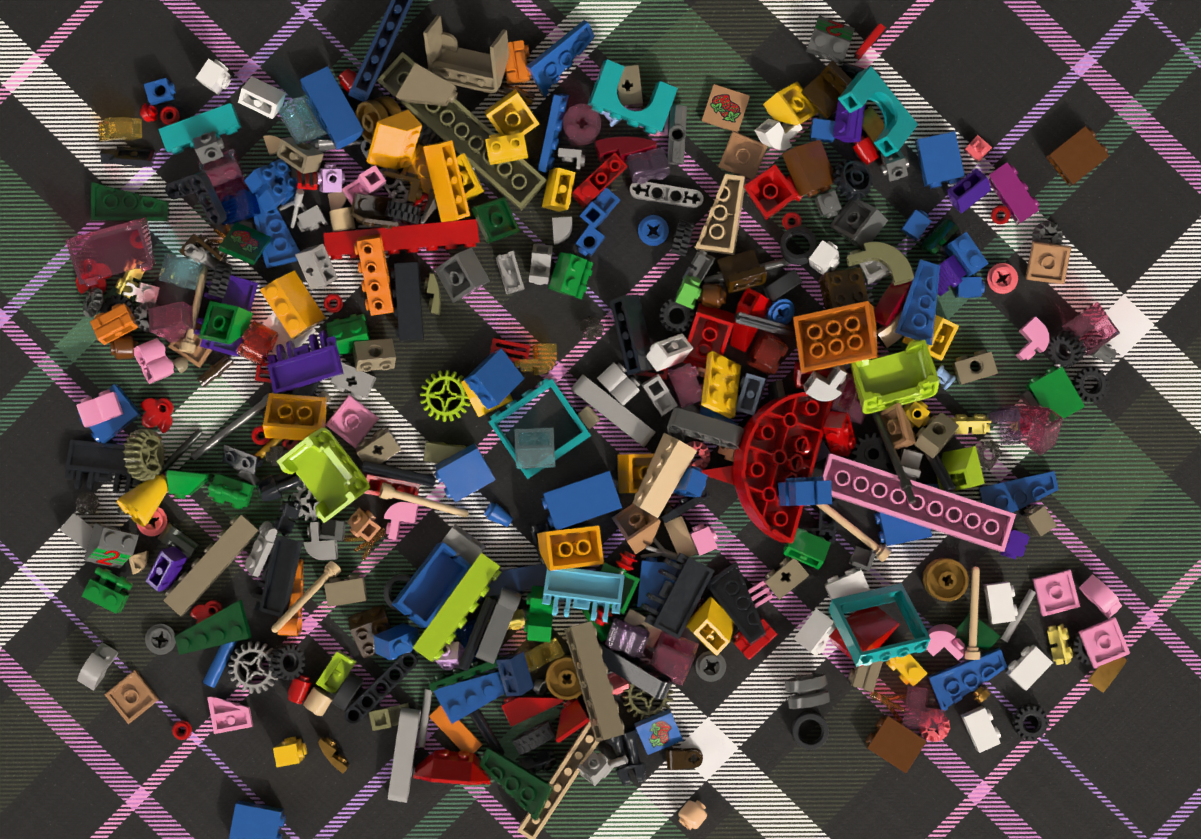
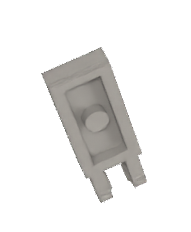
M269 521L262 523L259 528L258 538L253 544L249 557L246 559L244 567L252 576L258 577L278 533L277 529L272 527Z

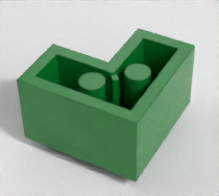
M532 586L531 593L527 594V605H530V608L526 609L524 632H528L527 640L550 642L554 597L551 598L550 605L542 604L544 587Z

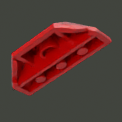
M435 750L415 766L413 775L414 779L438 783L464 785L491 783V776L480 766L481 760L474 753H469L468 751Z

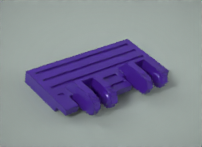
M231 275L224 298L205 293L204 297L221 302L222 304L238 306L250 312L258 283ZM208 281L207 286L210 287L211 281ZM197 318V323L203 325L204 319ZM194 329L193 334L199 336L201 330ZM244 334L230 345L202 339L200 347L238 357Z
M320 331L321 349L317 336L314 333L309 335V344L295 348L294 342L287 341L288 359L284 346L278 344L276 346L277 357L276 355L267 357L269 363L267 366L273 392L279 394L344 374L335 336L328 338L326 331Z

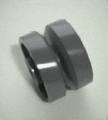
M806 674L784 681L786 691L795 693L787 698L790 709L808 708L830 702L829 691L820 689L827 685L826 674Z

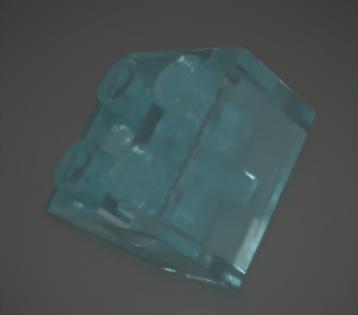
M304 96L288 100L279 110V114L296 144L327 136V132L310 101Z
M554 428L514 429L517 469L555 467Z

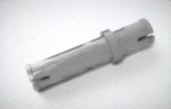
M188 244L184 248L186 250L184 253L192 257L193 261L200 262L215 271L216 264L220 261L219 259L208 254L205 249L198 248L193 244Z

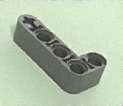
M680 408L673 409L667 425L668 435L680 441H683L685 436H689L734 450L739 448L745 432L738 425Z
M506 587L502 588L475 657L494 664L513 614L520 602L521 593Z

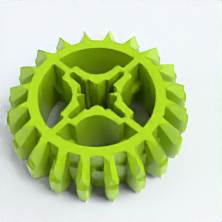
M446 370L445 376H443L442 371H438V378L435 374H431L433 381L431 382L429 379H426L425 381L429 386L422 385L421 387L427 390L426 393H420V396H426L425 400H421V404H428L423 408L424 411L431 409L428 414L430 417L436 413L435 420H439L442 415L443 422H446L447 416H449L450 421H454V414L461 418L459 411L461 410L463 413H466L467 411L463 406L470 407L471 405L465 402L469 398L461 383L464 377L461 375L456 379L457 372L455 371L451 377L449 376V370ZM444 380L441 391L431 392L438 382ZM450 381L455 382L459 386L462 394L451 392ZM447 386L448 394L451 393L452 396L456 397L447 398L445 406L444 398L436 395L445 394ZM431 398L441 400L442 412L433 406ZM452 400H461L457 408L448 412L449 404Z

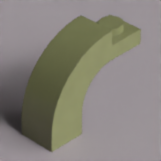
M864 243L863 252L860 249L854 250L846 258L848 267L868 261L882 263L889 270L894 286L911 282L914 279L911 266L906 257L898 249L885 243Z

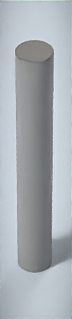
M1028 590L1017 609L1016 621L1009 623L1001 637L1002 640L1009 641L1035 596V591Z
M425 689L418 747H425L432 696L430 689Z

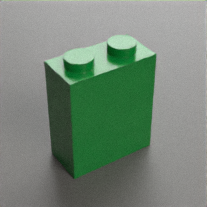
M1056 366L1045 370L1046 374L1042 377L1037 375L1029 379V384L1025 386L1039 404L1038 410L1048 426L1054 425L1085 407L1064 368H1056Z

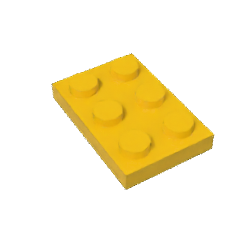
M714 351L707 353L702 406L729 419L735 417L741 365Z

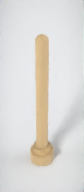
M204 264L201 265L186 338L183 339L179 347L180 351L194 353L196 347L194 345L195 341H193L194 329H196L209 268Z
M383 483L380 489L379 497L383 499H392L394 497L462 517L469 515V512L465 509L395 490L391 484Z
M828 504L817 505L875 551L876 558L881 562L888 558L892 550L886 545H878Z
M330 561L325 566L324 573L272 626V632H278L329 578L337 577L341 569L336 563Z
M976 566L972 568L969 646L965 650L964 656L965 659L980 660V651H978L979 647H977L980 569Z

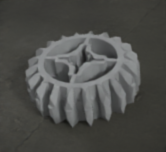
M259 641L255 643V647L252 642H248V648L245 644H242V651L238 648L235 650L238 656L231 655L230 657L235 661L228 663V666L234 667V669L228 671L229 674H235L231 681L237 679L239 682L235 686L239 687L242 684L243 692L248 687L250 694L254 692V688L257 693H261V687L264 691H267L268 685H274L271 679L278 680L276 676L271 674L273 671H268L262 664L263 656L267 661H271L269 654L273 648L266 651V643L263 644L262 648H260ZM249 652L258 653L252 661L243 659V656ZM256 663L259 670L253 672L250 666ZM240 664L247 670L246 679L241 674ZM257 674L267 677L259 683L251 682Z

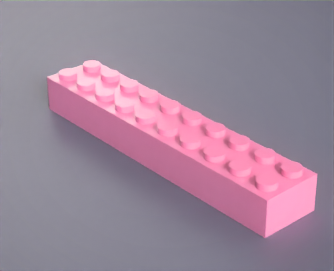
M833 454L827 455L821 477H824V481L831 480L832 497L1000 552L1005 551L1016 514L913 480L910 481L917 501L909 504L905 492L900 488V480L897 475Z

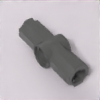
M672 105L670 108L667 164L684 165L687 106ZM680 131L683 137L678 140L674 139L672 133Z

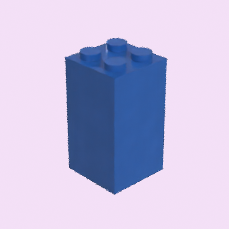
M610 471L544 493V498H541L544 509H549L550 516H548L551 528L555 527L556 530L622 508Z

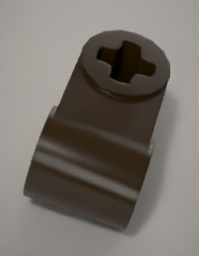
M698 748L666 749L667 769L697 768L703 762V754ZM692 754H696V757L700 758H697L696 762H693L691 757Z

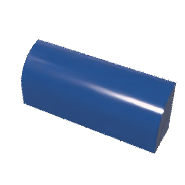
M328 66L300 79L303 91L336 150L351 144L362 135L364 130Z

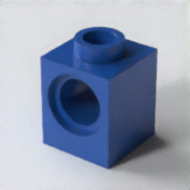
M167 78L144 84L147 98L151 105L154 106L175 100V86ZM160 87H165V93L161 96H158V89Z
M813 118L809 140H821V142L832 143L834 141L835 121Z
M915 210L900 231L914 241H917L931 223V220L928 219L929 215L922 210Z
M589 225L576 242L577 250L584 256L587 254L592 256L605 239V236ZM591 237L594 239L595 243L592 247L584 245L586 238Z
M962 277L963 281L955 286L956 298H979L985 292L984 281L982 282L981 277Z

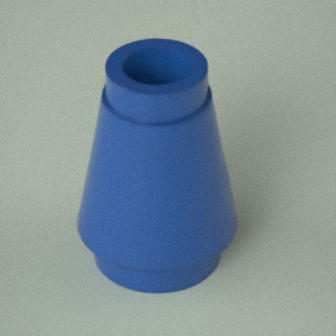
M490 502L483 513L486 519L506 527L509 526L513 519L497 503Z

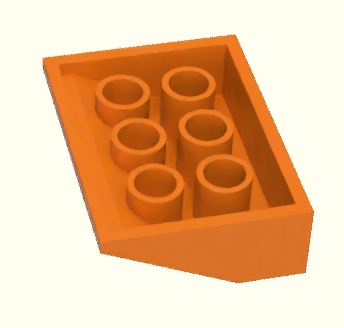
M869 301L793 317L801 373L877 358L876 321L874 308Z

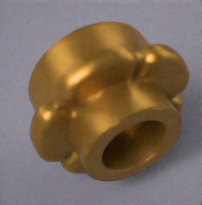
M980 686L973 693L975 695L974 700H977L979 704L991 694L987 690L988 687L983 688Z

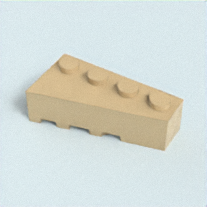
M725 174L715 202L711 207L707 221L695 246L696 250L700 251L701 249L707 252L735 255L745 190L744 186L746 183L744 176Z
M664 433L639 490L635 494L633 504L658 518L697 451L682 441Z

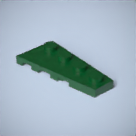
M91 182L92 221L169 222V202Z
M242 600L174 636L179 655L250 638L251 633Z
M497 654L494 664L477 660L471 663L468 671L455 668L451 670V674L446 676L444 673L434 676V680L429 684L431 692L438 690L437 687L448 686L457 682L458 679H467L476 675L477 672L482 673L498 667L496 660L503 657L504 654L501 656Z
M491 747L487 748L480 766L496 782H499L505 788V791L519 802L518 804L523 809H526L531 814L534 821L538 820L554 785Z

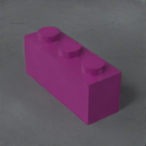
M1007 162L986 177L989 179L990 186L1003 205L1009 209L1011 217L1018 225L1040 210L1038 208L1039 203L1035 197L1029 195L1027 192L1028 187L1024 181H1020L1017 177L1018 173L1015 167Z

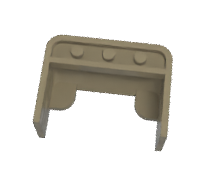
M437 15L423 32L428 70L456 86L487 93L497 92L501 86L509 58L507 30H502L490 46V54L459 48L456 38L452 34L442 31L441 16Z

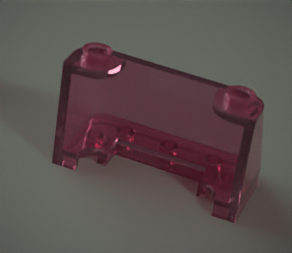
M146 217L84 233L65 240L79 285L85 283L86 286L98 284V279L141 268V272L153 269L152 265L155 264L149 224Z

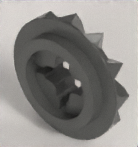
M1046 221L1041 222L1034 228L1032 241L1050 243L1048 239H1040L1045 236L1046 230L1048 234H1055L1050 238V242L1061 245L1063 235L1058 224Z
M93 288L89 291L88 296H86L83 306L85 316L92 318L100 311L104 299L101 289Z
M142 303L134 311V319L138 324V328L143 332L152 333L159 330L164 324V312L156 303ZM147 310H149L151 316L155 317L151 320V325H149L146 319H141L147 316Z
M165 624L154 625L146 633V646L154 654H167L176 644L174 637L176 633H174L172 627ZM163 631V638L169 641L162 642L160 645L159 640L153 637H159Z
M712 651L704 652L697 658L696 672L705 681H717L726 671L725 659L721 654L716 656ZM706 659L711 663L718 661L714 666L716 673L710 669L703 671L708 666Z

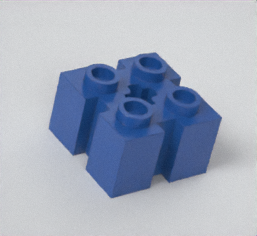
M282 159L271 162L267 167L264 165L255 169L244 180L252 194L255 192L258 194L259 198L257 201L265 213L277 208L280 204L284 205L295 199L297 179L290 177L288 173L291 170Z
M824 477L785 478L786 482H778L779 506L832 504L831 480L824 481Z

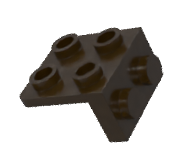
M387 168V171L382 170V176L411 183L408 202L416 204L417 200H421L423 188H420L421 180L418 179L416 174L406 172V175H401L399 170Z
M384 604L374 606L367 611L355 613L348 617L350 632L363 658L376 655L374 635L392 628Z

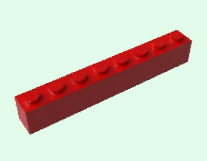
M476 219L392 227V229L374 228L324 233L325 249L331 260L343 259V255H350V258H360L355 253L354 243H357L358 237L381 234L384 252L388 251V255L400 254L399 250L415 253L419 252V248H426V251H436L441 246H445L446 250L457 249V245L463 244L465 248L476 247V243H480L479 227Z

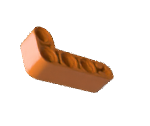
M299 559L289 608L303 595V559ZM302 607L278 631V635L298 636L301 634Z

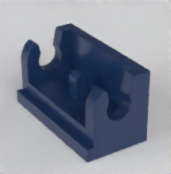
M523 651L514 655L509 653L496 660L506 696H521L534 688Z

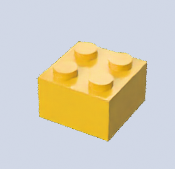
M516 89L485 110L486 116L501 136H506L508 132L519 130L520 133L524 132L525 135L539 125L537 118Z

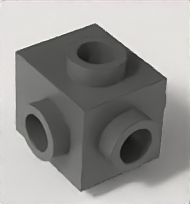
M215 131L204 133L193 139L195 151L202 164L224 157L222 150L225 148L224 142L221 137H217Z
M901 150L887 157L881 153L882 164L880 169L883 176L886 175L890 182L908 176L907 168L909 167V162Z

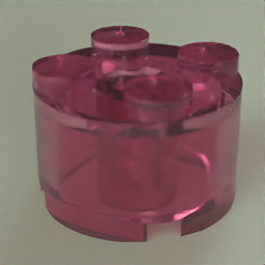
M587 104L574 105L564 115V133L572 143L581 146L588 145L600 135L601 117L598 112L592 110V106ZM581 121H585L586 124L583 129L578 125Z

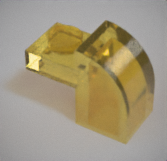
M114 117L105 118L104 121L98 122L99 141L106 142L116 139L130 141L142 138L141 119Z
M557 344L533 345V359L515 360V367L521 368V372L533 371V375L549 372L556 363Z
M553 638L550 642H543L524 652L529 672L548 662L562 657L565 653L557 638Z

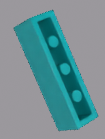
M229 103L158 130L166 151L175 155L183 152V149L189 146L194 148L193 139L204 133L215 131L219 138L220 135L225 133L227 135L238 132L237 129L242 127L234 106Z

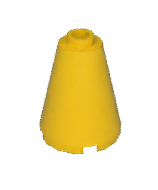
M161 474L160 476L156 475L154 479L144 481L119 497L116 501L125 513L132 516L131 519L144 527L148 524L168 492L167 477Z

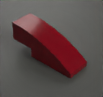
M613 137L595 141V151L599 162L606 161L611 155L616 153L625 163L657 153V143L654 140L638 137Z
M913 281L896 286L893 285V282L890 284L874 310L876 322L887 327L903 311Z

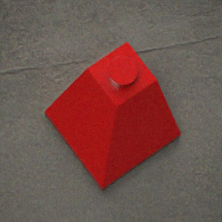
M776 164L744 186L749 197L765 220L797 197V194Z
M578 698L567 700L563 703L564 707L561 709L556 736L558 743L590 722L588 712Z

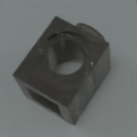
M993 440L989 442L983 441L977 450L980 466L987 471L992 469L1003 452L999 449L1000 445ZM986 449H990L992 451V457L990 459H986L984 457V451Z

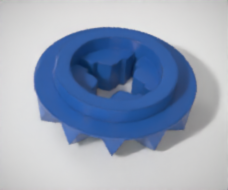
M656 215L645 217L638 227L640 239L649 246L660 245L666 240L669 233L666 221ZM647 225L653 228L660 225L657 229L659 237L655 234L648 237L650 229Z
M778 298L777 302H772L771 308H767L769 312L766 314L768 320L788 324L794 316V305L786 298ZM778 309H781L782 316L778 315Z

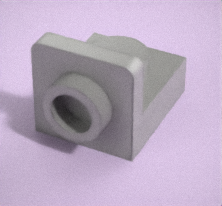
M559 148L558 158H562L563 162H573V159H576V171H580L581 167L585 166V155H582V150Z

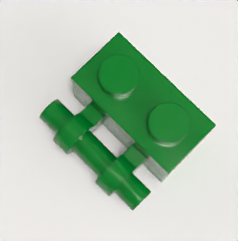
M560 252L548 289L582 299L583 294L587 290L588 278L593 272L591 270L593 263L576 255Z
M352 314L348 318H336L334 321L327 323L328 338L335 336L339 355L353 352L354 342L371 340L364 314Z
M215 474L213 483H210L208 488L210 491L209 496L214 497L213 501L221 504H224L225 501L232 503L231 507L242 510L243 507H249L255 485L222 474Z
M797 528L793 543L785 544L783 554L819 570L825 561L831 542L826 541L823 537L812 535L804 529Z
M97 567L95 574L101 576V579H90L81 597L115 614L120 613L129 597V594L123 592L122 589L130 590L133 584L128 582L127 578L123 576L118 577L112 574V571L107 568L104 570ZM107 581L115 583L116 587L107 584Z

